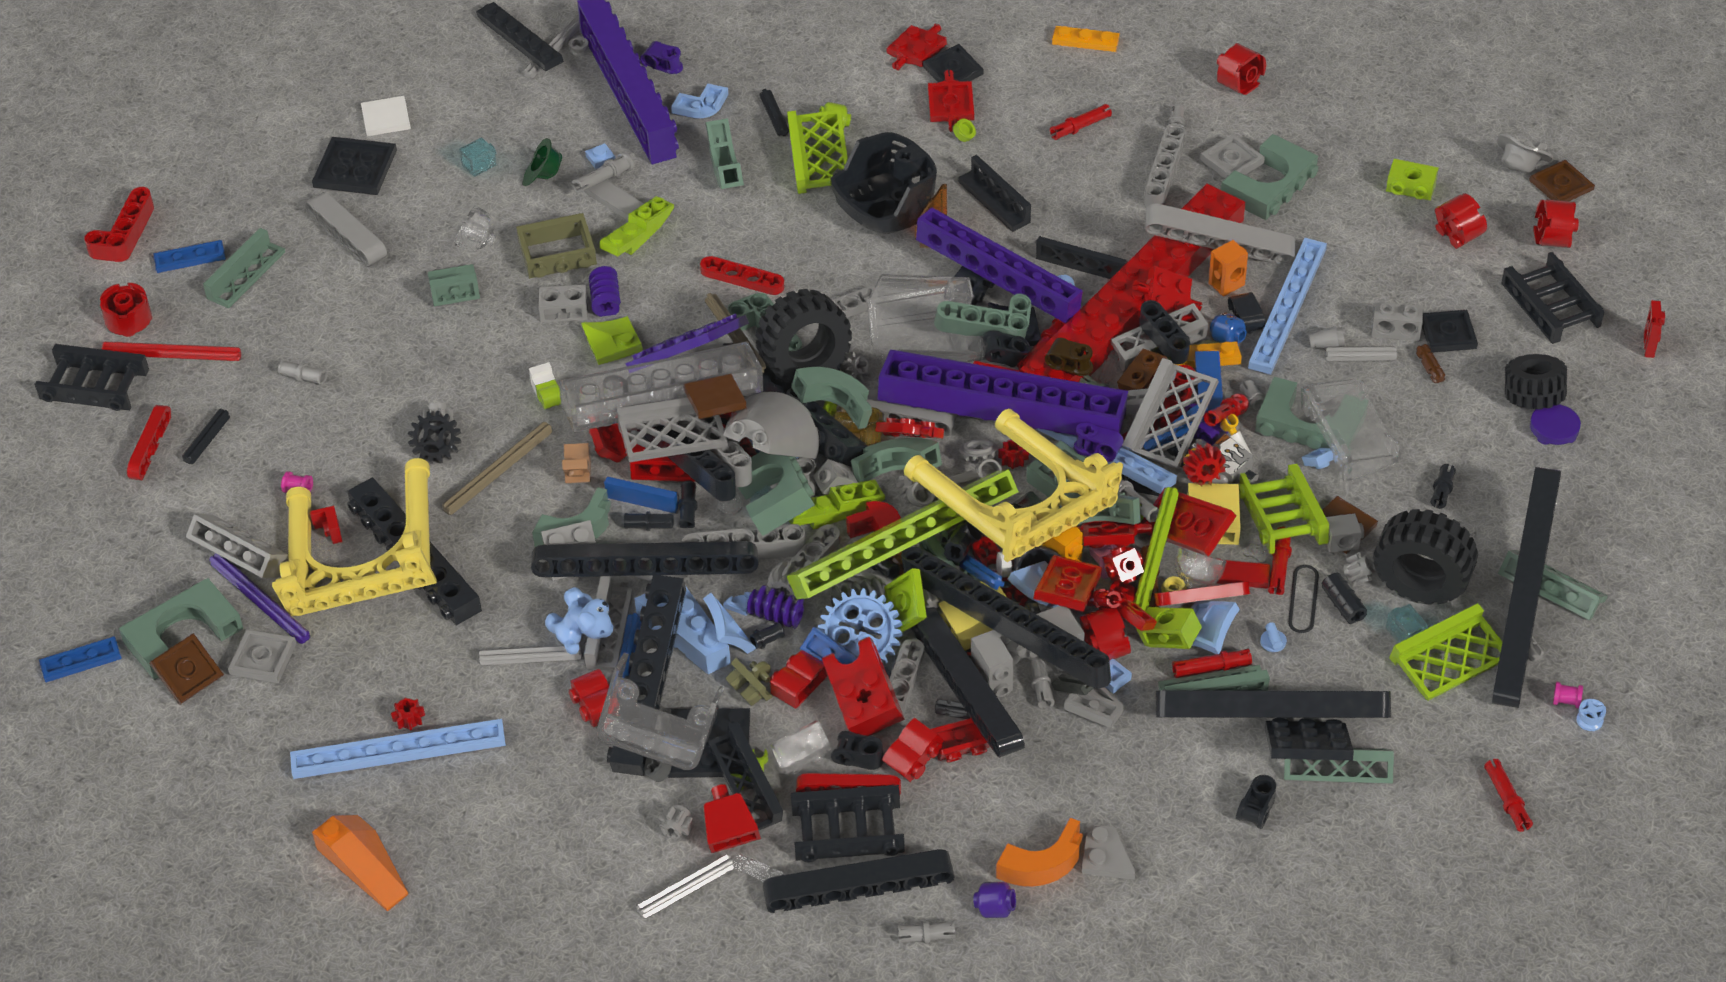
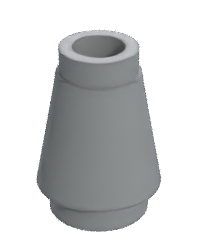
M1334 326L1314 334H1309L1311 348L1326 349L1328 347L1345 346L1342 327L1336 328Z

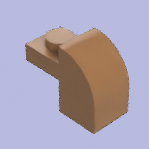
M589 443L564 444L562 468L565 473V483L591 482V450Z

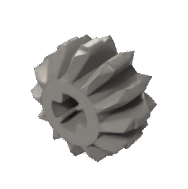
M782 561L775 568L773 567L769 573L767 586L775 588L777 596L781 591H784L785 600H787L791 594L794 595V592L786 576L801 569V566L797 567L793 562L788 564Z

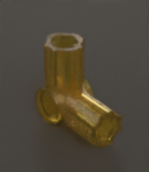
M871 407L872 414L866 428L861 429L857 428L847 412L836 411L835 419L852 433H860L859 439L867 447L881 442L882 433L875 432L876 422H883V415L879 409Z

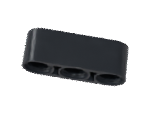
M1154 300L1145 301L1140 309V327L1168 360H1171L1173 364L1185 363L1189 357V337L1160 303Z

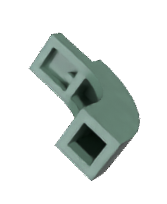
M728 118L705 122L711 162L719 188L725 189L744 185L741 166L737 162L734 153Z
M826 367L796 369L791 388L802 403L817 400L833 402L841 406L848 413L858 429L867 427L872 414V408L867 402L869 391L861 382L836 369Z
M899 438L879 442L863 448L864 454L851 460L853 474L857 482L869 481L889 471L904 470L907 462L916 455H921L935 468L942 465L939 443L923 438Z
M598 487L588 507L574 517L556 518L542 514L532 532L534 546L544 545L541 536L542 531L591 520L596 540L609 525L608 513L611 501L608 500L607 489Z
M1118 492V499L1112 507L1098 512L1095 516L1089 517L1079 524L1093 521L1137 524L1140 522L1139 498L1125 496V492ZM1076 493L1065 496L1069 498H1078L1081 495Z

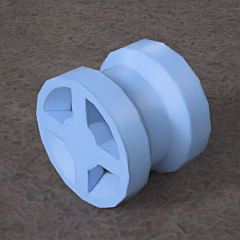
M1586 699L1581 702L1576 718L1578 725L1587 731L1599 730L1604 722L1606 707L1596 699Z

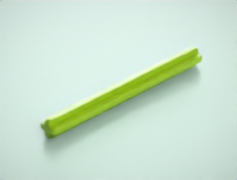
M1166 487L1164 490L1143 566L1144 572L1141 574L1134 603L1138 604L1145 612L1149 606L1179 495L1178 490L1174 487Z

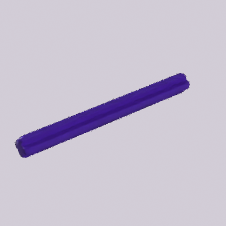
M216 553L210 557L209 561L212 567L290 636L295 637L298 643L303 644L310 639V633L305 627L230 561Z

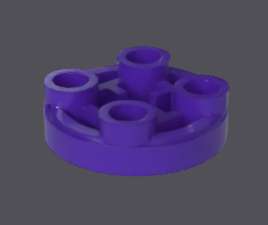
M1561 404L1553 405L1551 408L1535 409L1530 421L1532 433L1537 437L1538 442L1544 445L1573 443L1581 427V421L1577 413Z

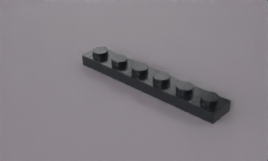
M495 2L486 4L483 8L476 11L479 19L544 71H548L564 62L562 54Z

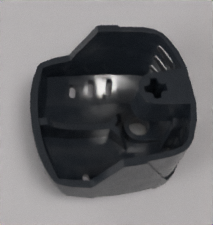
M885 132L857 140L844 169L831 177L830 184L836 202L852 219L872 231L890 234L916 225L919 217L930 208H934L937 168L930 155L914 141L897 133ZM897 141L906 145L907 147L904 148L892 142ZM920 176L919 182L914 184L912 178Z

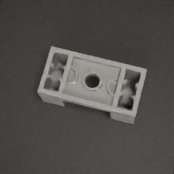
M1057 606L1037 614L1084 641V631L1069 608ZM995 630L971 638V660L997 697H1004L1013 690V665L1017 664L1019 660L1037 657L1036 654ZM1056 667L1059 673L1063 672V670Z

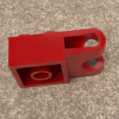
M868 636L858 642L860 654L850 664L840 663L835 658L834 653L822 657L848 730L870 736L905 720L876 645Z

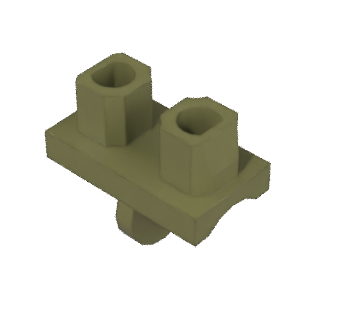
M737 658L731 662L734 669L725 679L736 691L746 682L750 684L740 695L751 706L762 698L768 701L773 697L760 682L763 680L765 683H768L771 679L769 676L771 667L767 662L762 661L757 664L755 661H752L749 665L752 669L751 672Z

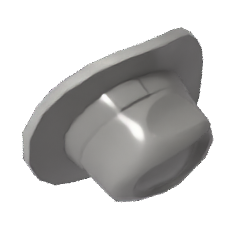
M1500 133L1498 136V145L1505 149L1501 160L1502 164L1511 170L1531 173L1539 160L1550 162L1553 159V155L1545 151L1547 148L1546 143H1536L1530 140L1521 143L1506 133Z

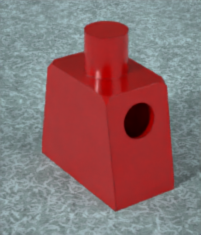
M725 784L713 787L711 792L714 800L704 804L707 842L711 853L761 839L757 824L740 793L729 795Z

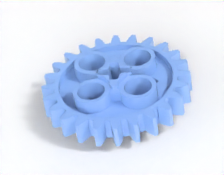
M862 588L860 595H857L855 590L852 589L850 597H847L842 592L843 600L841 601L833 598L835 606L830 607L826 605L825 608L829 615L820 616L826 623L818 625L819 630L825 632L836 642L841 634H849V640L846 643L839 644L857 657L860 654L858 642L869 636L876 645L881 660L888 663L885 655L887 653L895 655L891 647L900 646L899 641L895 637L902 636L901 630L896 629L902 626L901 620H894L899 616L897 610L891 611L894 607L893 603L888 602L885 604L886 597L884 595L877 599L875 590L867 596L865 588ZM858 610L859 615L855 619H848L847 614L849 611ZM882 618L883 623L881 626L876 628L870 626L873 619ZM839 623H846L847 625L854 627L858 630H860L863 626L866 632L860 631L857 635L856 631L853 628L847 626H839ZM870 634L881 635L882 637L877 639Z

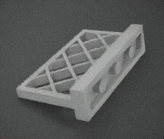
M1162 358L1122 446L1137 455L1179 469L1219 383L1218 379L1175 365L1171 360ZM1177 372L1186 375L1188 382L1175 388L1173 381ZM1203 381L1210 383L1206 392L1197 395L1194 385ZM1191 387L1194 397L1181 402L1178 392ZM1175 394L1178 404L1165 409L1163 404L1165 398ZM1197 402L1199 406L1197 413L1187 417L1184 407ZM1181 409L1184 419L1171 424L1168 414ZM1165 416L1168 426L1155 431L1153 426L1155 420ZM1187 423L1189 428L1187 435L1177 439L1174 429ZM1171 431L1174 441L1161 446L1158 436ZM1155 438L1158 448L1149 452L1142 450L1146 441ZM1177 446L1179 452L1175 461L1166 458L1164 451Z
M688 397L617 408L618 428L622 434L629 462L727 447L726 436H723L724 428L720 415L699 419ZM714 418L710 424L701 421L702 419ZM690 422L686 428L677 425V423ZM695 425L705 429L701 435L691 431ZM666 426L661 432L652 428ZM671 429L680 433L676 439L666 434ZM632 430H641L636 436L627 432ZM711 432L719 436L720 439L709 440L706 437ZM646 433L656 437L651 443L642 439ZM686 436L695 440L692 444L681 442ZM661 440L670 444L667 448H660L656 445ZM636 444L646 448L641 452H632Z

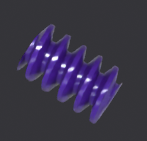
M610 266L598 267L589 275L592 311L599 317L616 315L620 310L619 305L621 301L617 271Z
M762 585L759 591L754 589L751 592L747 602L748 614H756L759 618L765 616V619L768 621L774 619L775 623H783L785 627L793 626L794 630L799 626L804 612V599H798L794 603L795 597L791 594L785 600L784 591H781L778 597H776L775 588H771L767 594L766 585Z

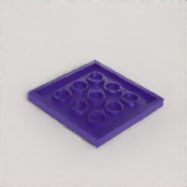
M735 313L722 320L711 322L698 329L690 330L682 335L669 338L632 355L634 360L625 364L629 372L709 343L749 324L746 315L737 318Z

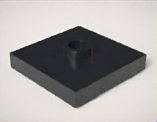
M960 44L923 61V67L938 83L945 81L944 72L948 70L949 76L950 70L954 72V80L960 82L972 81L984 74V69Z
M1468 310L1423 313L1422 329L1427 345L1432 353L1477 349L1478 342Z

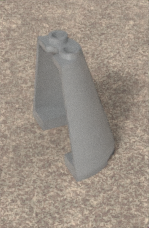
M762 392L745 399L747 409L732 412L727 420L723 436L740 442L744 437H748L752 440L753 448L768 454L816 459L819 435L811 413L800 401L787 394Z

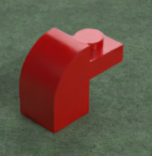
M881 501L866 502V511L854 513L846 517L847 533L851 539L873 531L875 532L901 519V516L888 503Z

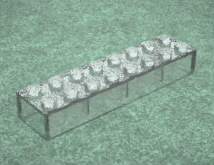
M748 341L560 380L561 406L573 432L587 431L588 429L618 423L617 408L687 398L684 391L685 383L732 374L743 396H751L763 392L762 367Z

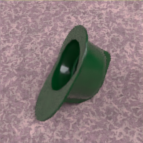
M543 139L536 148L532 161L524 174L523 186L530 185L536 178L547 180L557 174L562 161V154L552 147L550 139Z

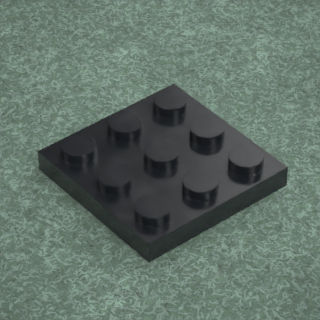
M332 137L313 177V188L378 195L397 152L396 144Z
M750 708L671 709L670 736L675 738L677 743L668 778L724 777L708 746V741L726 734L728 725L738 721L750 744ZM729 741L716 746L719 753L731 756L733 747ZM731 764L729 769L730 775L736 773L743 776L745 772L743 767Z
M1274 718L1272 721H1265V733L1271 759L1353 761L1354 749L1347 725L1340 720L1328 719L1326 722H1315L1313 719L1308 718L1300 719L1299 721Z

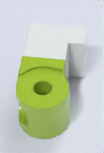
M550 363L529 368L531 385L544 410L562 405L561 391L552 373Z

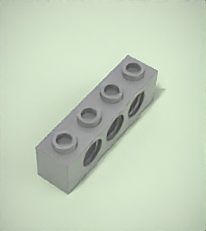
M194 514L186 535L188 539L261 578H278L281 575L280 563L286 562L288 554L213 514Z

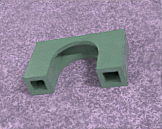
M1274 134L1260 145L1259 153L1265 157L1264 164L1280 171L1285 176L1283 179L1269 183L1259 182L1234 170L1221 184L1222 191L1245 201V210L1264 220H1267L1271 215H1276L1280 206L1284 202L1288 203L1296 190H1302L1306 181L1316 176L1319 168L1317 166L1318 155Z
M1274 377L1258 412L1255 432H1259L1264 436L1278 437L1289 443L1296 442L1307 445L1312 449L1320 447L1335 448L1337 456L1344 455L1350 457L1366 418L1368 401L1344 395L1334 418L1324 423H1308L1298 419L1291 412L1296 398L1297 382Z
M763 451L751 457L752 482L748 486L738 487L747 500L765 488L778 483L770 492L746 505L752 521L762 536L815 506L811 498L814 492L808 484V480L802 472L796 457L768 454Z
M209 578L193 585L191 588L150 609L145 614L119 628L123 643L153 680L159 678V676L149 663L169 649L161 640V636L170 625L185 619L199 620L207 624L221 642L243 629L240 614Z

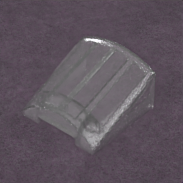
M880 275L868 298L870 338L880 371L890 349L966 363L985 359L986 347L983 343V336H964L942 332L934 325L936 310L941 302L952 301L971 305L974 295L969 277Z

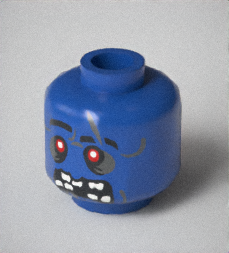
M1225 312L1216 316L1210 324L1212 338L1219 343L1237 342L1239 344L1246 337L1245 322Z

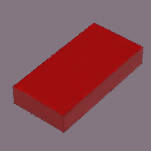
M1219 559L1217 584L1249 581V587L1268 589L1270 564Z

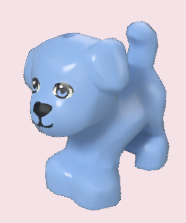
M576 587L567 590L564 594V600L568 605V612L564 618L556 613H551L545 620L546 628L556 635V638L565 646L569 654L578 653L579 642L583 633L589 638L600 639L607 638L613 632L608 603L604 599L593 600L588 594L582 593Z

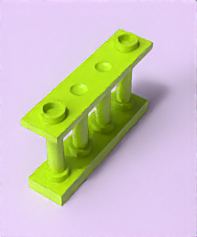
M1298 464L1288 465V475L1284 479L1250 484L1246 474L1240 473L1239 499H1243L1259 531L1260 542L1262 545H1266L1270 554L1275 553V540L1310 534L1315 537L1318 545L1328 544L1329 522ZM1284 488L1291 491V494L1258 499L1256 493ZM1292 503L1300 508L1272 514H1265L1263 510L1264 508ZM1301 518L1307 522L1304 525L1273 530L1271 526L1273 523Z

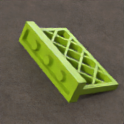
M841 109L796 115V110L787 111L798 194L807 193L806 189L831 186L832 174L837 168L840 170L844 169L848 160ZM837 118L838 121L832 127L825 123L827 119ZM812 121L815 125L809 130L802 126V122ZM819 127L828 130L822 137L815 133ZM832 134L840 137L835 144L827 140ZM810 137L817 140L812 147L805 143ZM822 144L830 148L825 154L817 150ZM835 151L842 154L838 161L830 158ZM812 154L820 158L815 164L807 160ZM825 161L833 165L828 171L820 168ZM815 171L823 175L818 180L810 181L809 177Z
M1478 603L1394 645L1389 659L1395 665H1400L1427 701L1498 665L1500 657L1488 656L1486 652L1487 647L1498 649L1501 653L1502 640L1482 616L1484 610ZM1480 626L1486 634L1485 639L1472 636L1471 630ZM1454 638L1465 640L1464 649L1450 646L1451 640ZM1469 642L1484 645L1482 654L1468 651ZM1438 649L1445 651L1443 660L1429 657L1430 650ZM1448 652L1463 656L1462 664L1448 662ZM1466 658L1481 660L1480 667L1472 668L1465 666ZM1414 659L1424 662L1422 671L1413 669L1408 661ZM1427 663L1441 666V675L1426 672ZM1449 668L1460 671L1459 678L1444 677L1445 669ZM1424 679L1439 682L1438 688L1430 692L1424 685Z

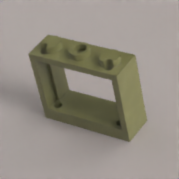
M584 213L516 227L518 243L529 279L534 277L541 278L558 272L564 273L577 268H588L591 265L597 264L595 247ZM581 235L584 245L582 249L535 259L531 258L528 246Z

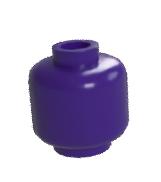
M984 882L979 887L978 892L974 893V907L979 909L980 914L984 918H1006L1016 908L1015 890L1011 889L1007 882Z

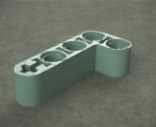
M755 293L732 302L728 306V311L731 315L736 313L737 318L743 315L747 316L749 324L741 327V330H746L753 326L760 328L758 323L761 316H765L767 307L769 305L773 306L774 303L766 294ZM797 334L793 336L790 342L789 351L802 349V342Z
M1016 294L1010 300L1008 311L943 301L937 307L934 325L942 332L982 338L988 331L997 330L1002 333L1021 336L1025 339L1030 319L1031 300L1024 294Z

